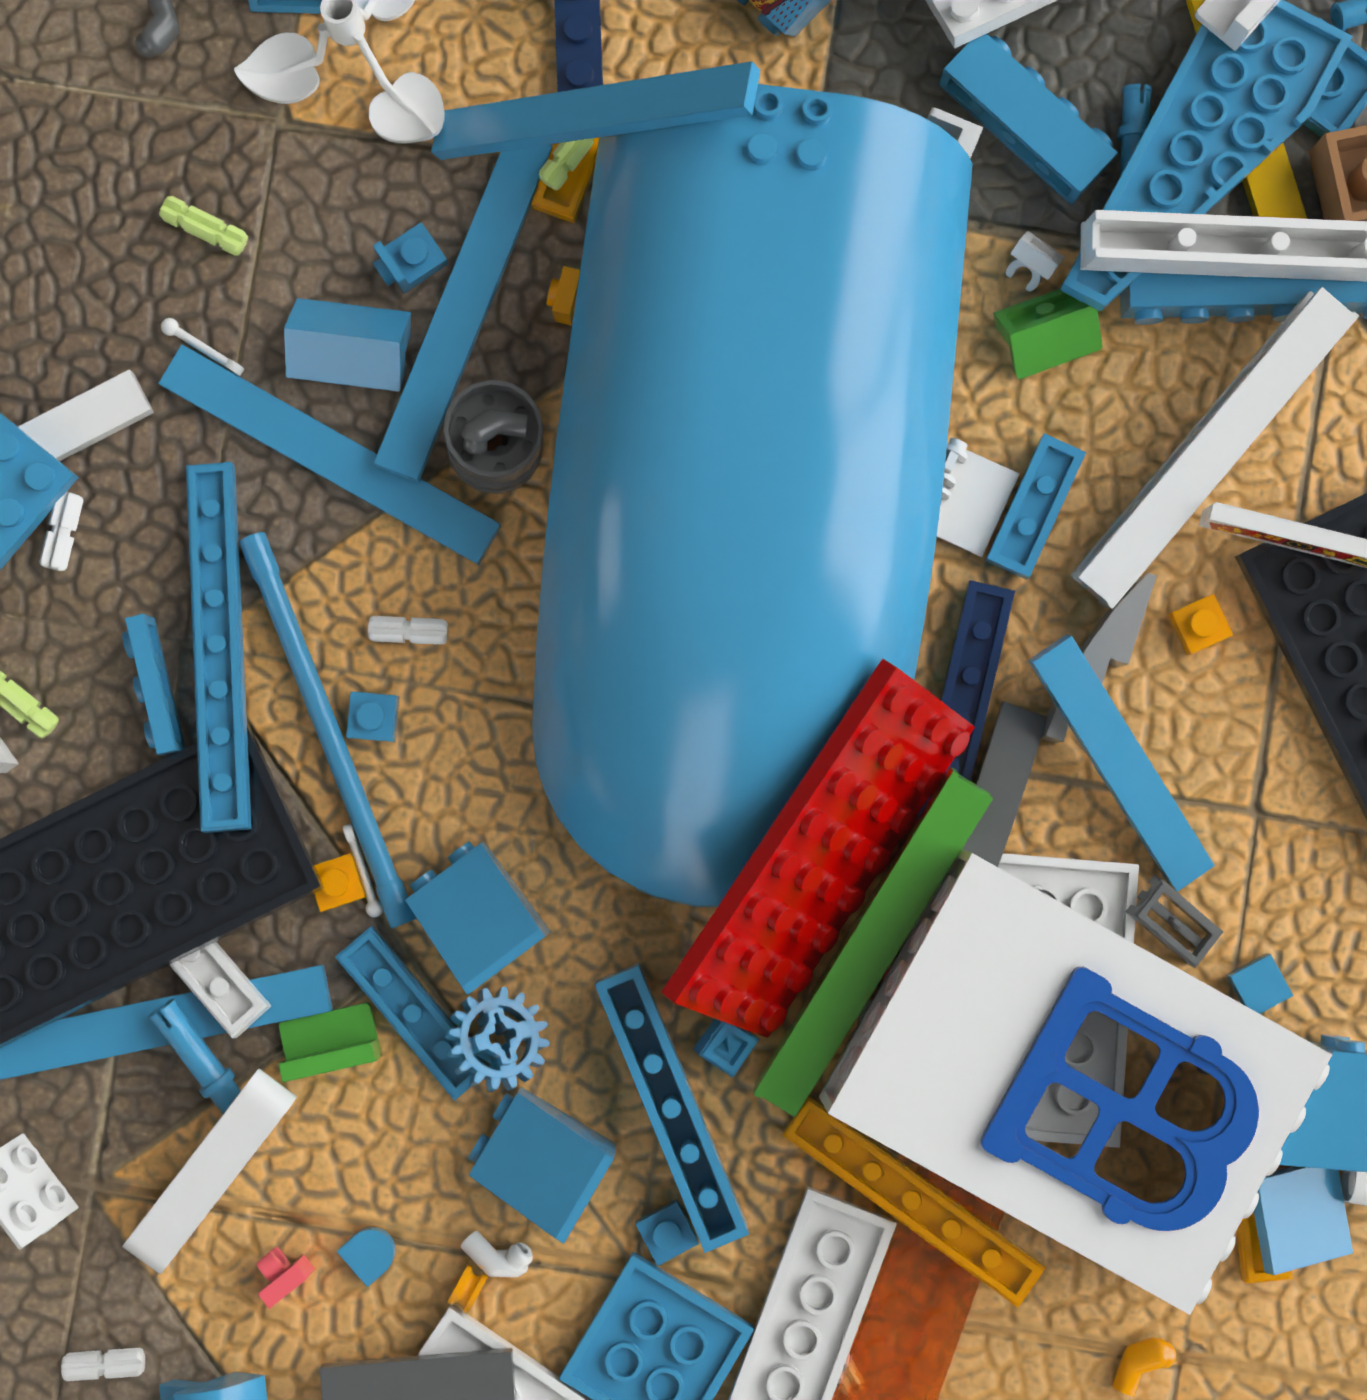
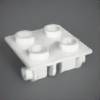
M950 438V441H947L937 538L982 557L1018 479L1019 473L966 450L968 445L965 442L956 438Z
M24 1133L0 1147V1225L16 1247L21 1250L79 1208Z

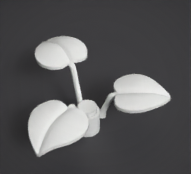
M322 0L320 12L325 23H321L317 27L320 35L316 54L307 38L296 33L286 32L265 40L243 63L234 68L238 79L257 96L280 104L296 103L309 97L317 90L320 78L315 66L323 63L328 37H331L333 41L344 46L357 44L380 85L385 90V92L375 96L369 106L370 123L375 132L383 139L394 143H414L431 140L439 134L445 119L443 101L436 86L425 76L414 72L403 74L392 86L364 38V21H367L371 15L380 21L397 19L412 7L415 0Z

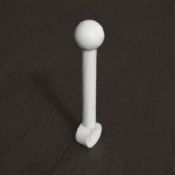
M166 318L162 321L161 330L165 335L177 336L239 377L245 370L238 363L228 359L179 328V324L175 319Z
M352 823L344 825V835L349 843L368 901L365 907L366 912L370 917H379L383 913V908L380 900L376 899Z

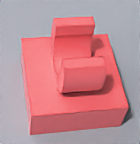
M276 1246L256 1264L261 1273L270 1281L262 1288L258 1295L270 1309L303 1283L315 1268L304 1254L290 1265L287 1257Z

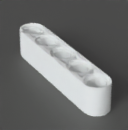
M258 1068L122 1247L158 1274H161L278 1124L297 1096Z

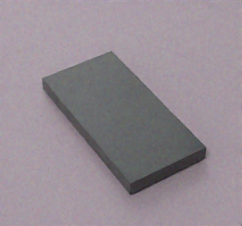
M513 1348L323 1363L320 1367L322 1400H516Z

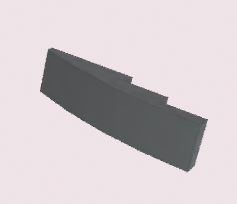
M1005 701L1001 703L972 783L989 792L993 800L962 850L971 852L996 867L999 866L1047 720L1046 716Z

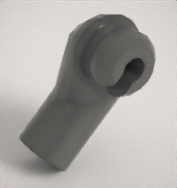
M147 0L153 18L142 29V33L135 40L137 50L147 58L163 54L179 35L180 27L171 0Z

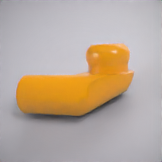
M1151 1337L1129 1344L1124 1350L1112 1388L1123 1394L1134 1396L1142 1373L1160 1368L1166 1369L1174 1364L1176 1351L1173 1345L1158 1337Z

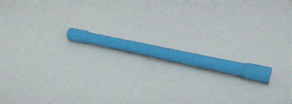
M265 532L249 535L239 541L251 575L259 586L376 883V892L390 928L398 927L417 919L405 901L409 896L403 881L397 875L281 581L280 570Z

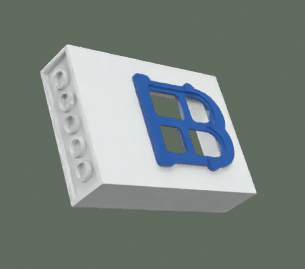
M961 850L900 948L887 975L823 1087L819 1098L827 1113L1190 1315L1195 1305H1200L1207 1298L1212 1285L1211 1276L1219 1261H1225L1231 1254L1235 1245L1234 1234L1242 1219L1248 1218L1254 1212L1259 1200L1258 1190L1266 1175H1272L1278 1168L1283 1155L1281 1148L1289 1133L1295 1132L1301 1126L1306 1115V1108L1304 1106L1312 1091L1319 1089L1325 1082L1329 1074L1330 1067L1328 1062L1332 1054L977 855ZM1098 1011L1149 1039L1158 1046L1159 1055L1138 1094L1133 1098H1126L1067 1065L1065 1054L1088 1013ZM1181 1062H1189L1208 1072L1218 1080L1224 1092L1225 1104L1221 1116L1213 1125L1204 1130L1189 1131L1179 1128L1158 1116L1155 1111L1157 1101L1174 1070ZM1052 1083H1059L1092 1101L1098 1107V1115L1078 1152L1070 1158L1064 1157L1029 1138L1025 1132L1026 1124L1046 1088ZM1122 1121L1129 1122L1171 1145L1179 1152L1185 1165V1178L1182 1187L1175 1196L1164 1202L1150 1203L1133 1196L1095 1173V1163L1118 1123Z

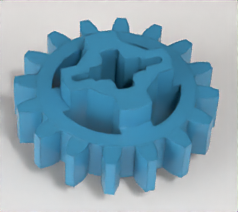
M501 987L497 990L495 998H493L489 989L485 988L478 993L479 1003L469 996L462 1002L466 1013L455 1011L451 1015L450 1019L458 1025V1028L449 1029L445 1033V1038L455 1041L456 1046L446 1054L450 1058H460L461 1063L455 1070L457 1075L467 1070L472 1073L469 1083L472 1087L484 1079L487 1080L488 1092L497 1090L500 1081L503 1082L507 1091L517 1087L516 1076L526 1082L533 1077L529 1066L538 1068L544 1064L545 1060L541 1055L537 1054V1050H542L549 1046L550 1041L539 1038V1032L546 1028L548 1024L547 1021L535 1022L533 1016L539 1010V1006L536 1004L526 1009L522 1005L525 998L524 993L520 992L511 1000L508 999L507 987ZM504 1011L512 1014L519 1022L517 1023L505 1016ZM479 1014L480 1018L477 1019L479 1029L476 1035L468 1038L470 1025L475 1016ZM493 1033L496 1036L504 1035L506 1043L501 1046L499 1043L491 1044L489 1036ZM522 1041H526L523 1057L516 1065L515 1061L518 1060L516 1050ZM475 1056L488 1061L491 1068L482 1065Z

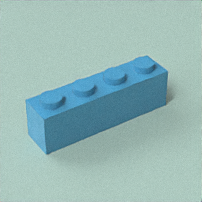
M985 34L970 41L944 68L939 86L1072 206L1110 166L1118 152L1112 148V141L1103 131L1098 128L1091 129L1080 119L1078 110L1069 100L1063 97L1057 98L1045 87L1044 79L1036 70L1028 66L1024 68L1011 56L1010 48L999 37H990L988 34Z

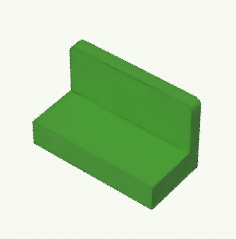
M1060 289L993 313L996 329L1009 345L1013 372L1018 379L1083 357L1102 348L1098 310L1062 292Z
M368 1002L335 1009L330 1012L286 1020L279 1024L286 1059L279 1063L282 1083L375 1062L382 1057L372 1007Z

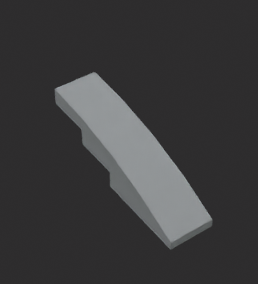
M1146 573L1139 577L1116 606L1104 614L1081 646L1080 650L1101 683H1103L1108 665L1119 668L1129 664L1157 577L1156 575ZM1052 700L1046 715L1047 720L1041 739L1053 743L1064 742L1069 726Z

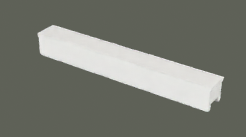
M1095 210L1085 222L1081 223L1080 270L1367 282V221Z
M1323 287L1319 288L1315 294L1312 291H1308L1070 574V577L1097 598L1101 606L1113 609L1356 321L1359 315L1355 311L1351 312Z

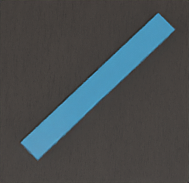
M750 61L444 110L445 119L443 127L439 134L434 136L431 153L440 160L751 116L753 114L761 70Z
M551 144L500 152L374 461V465L377 468L419 483L445 420L446 411L451 405L531 207V202L540 181L539 171L548 160L553 147Z
M182 344L158 383L175 395L477 565H480L501 528L500 523L422 479L417 483L377 468L374 465L376 453Z
M232 462L186 465L201 832L252 829L236 470Z
M324 964L249 980L269 1002L271 1007L248 1028L333 1010ZM193 992L61 1018L0 1048V1080L170 1045L148 1016L161 1005L165 1007V1003L173 998L201 1038L227 1032Z

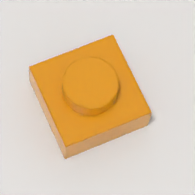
M563 266L560 280L553 278L551 281L546 304L552 306L555 322L571 326L573 324L580 270Z
M1214 593L1168 614L1187 656L1233 636Z
M352 853L314 865L324 886L323 889L314 893L320 912L366 898Z

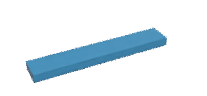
M1066 634L1029 659L1028 662L1167 883L1178 892L1214 867L1213 861L1073 637Z

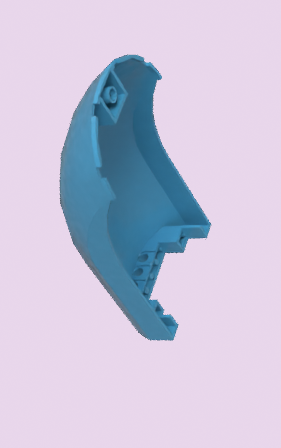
M758 84L753 114L751 116L599 137L549 498L537 628L532 734L538 773L556 817L577 845L610 875H615L636 887L638 891L655 898L694 907H718L882 658L899 668L913 680L915 679L943 489L973 164L967 152L958 141L940 126L916 113L892 104L846 94Z

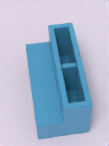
M297 298L284 326L286 378L400 392L405 379V352L411 338V312Z

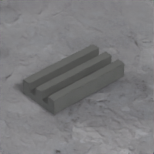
M1153 875L1148 882L1152 885L1147 892L1142 890L1137 896L1140 899L1137 906L1130 905L1125 912L1186 964L1196 968L1223 931L1163 879ZM1164 895L1207 932L1206 936L1201 939L1157 901L1160 896ZM1150 909L1196 947L1193 953L1147 916Z

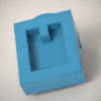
M422 222L386 246L381 241L372 245L379 259L373 262L374 267L387 286L396 282L403 294L449 264L447 258Z

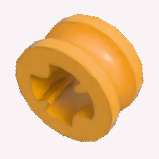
M469 1264L466 1266L447 1301L451 1306L454 1303H459L463 1308L462 1312L465 1314L469 1313L488 1278L485 1273L475 1275L472 1270L473 1267Z

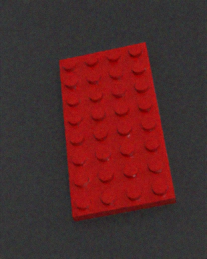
M882 658L661 993L675 1004L769 1038L771 1033L777 1030L784 1022L787 1009L797 994L810 983L813 970L823 955L836 944L839 931L849 916L862 905L865 892L875 877L888 866L892 851L902 836L911 831L917 821L918 812L928 797L934 794L954 758L966 749L970 734L975 726L899 668Z

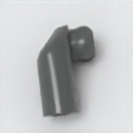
M495 409L482 412L464 425L461 431V436L464 437L462 441L463 449L469 454L480 455L486 451L487 441L497 434L525 438L528 414Z

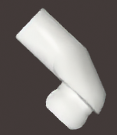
M478 1231L470 1234L461 1244L463 1251L489 1277H519L527 1272L528 1265L533 1259L532 1251L526 1244L518 1242L507 1250H495Z

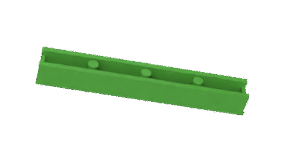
M950 766L756 1080L753 1095L758 1098L761 1096L796 1117L992 802L993 797L990 796L989 792L959 775L957 770Z

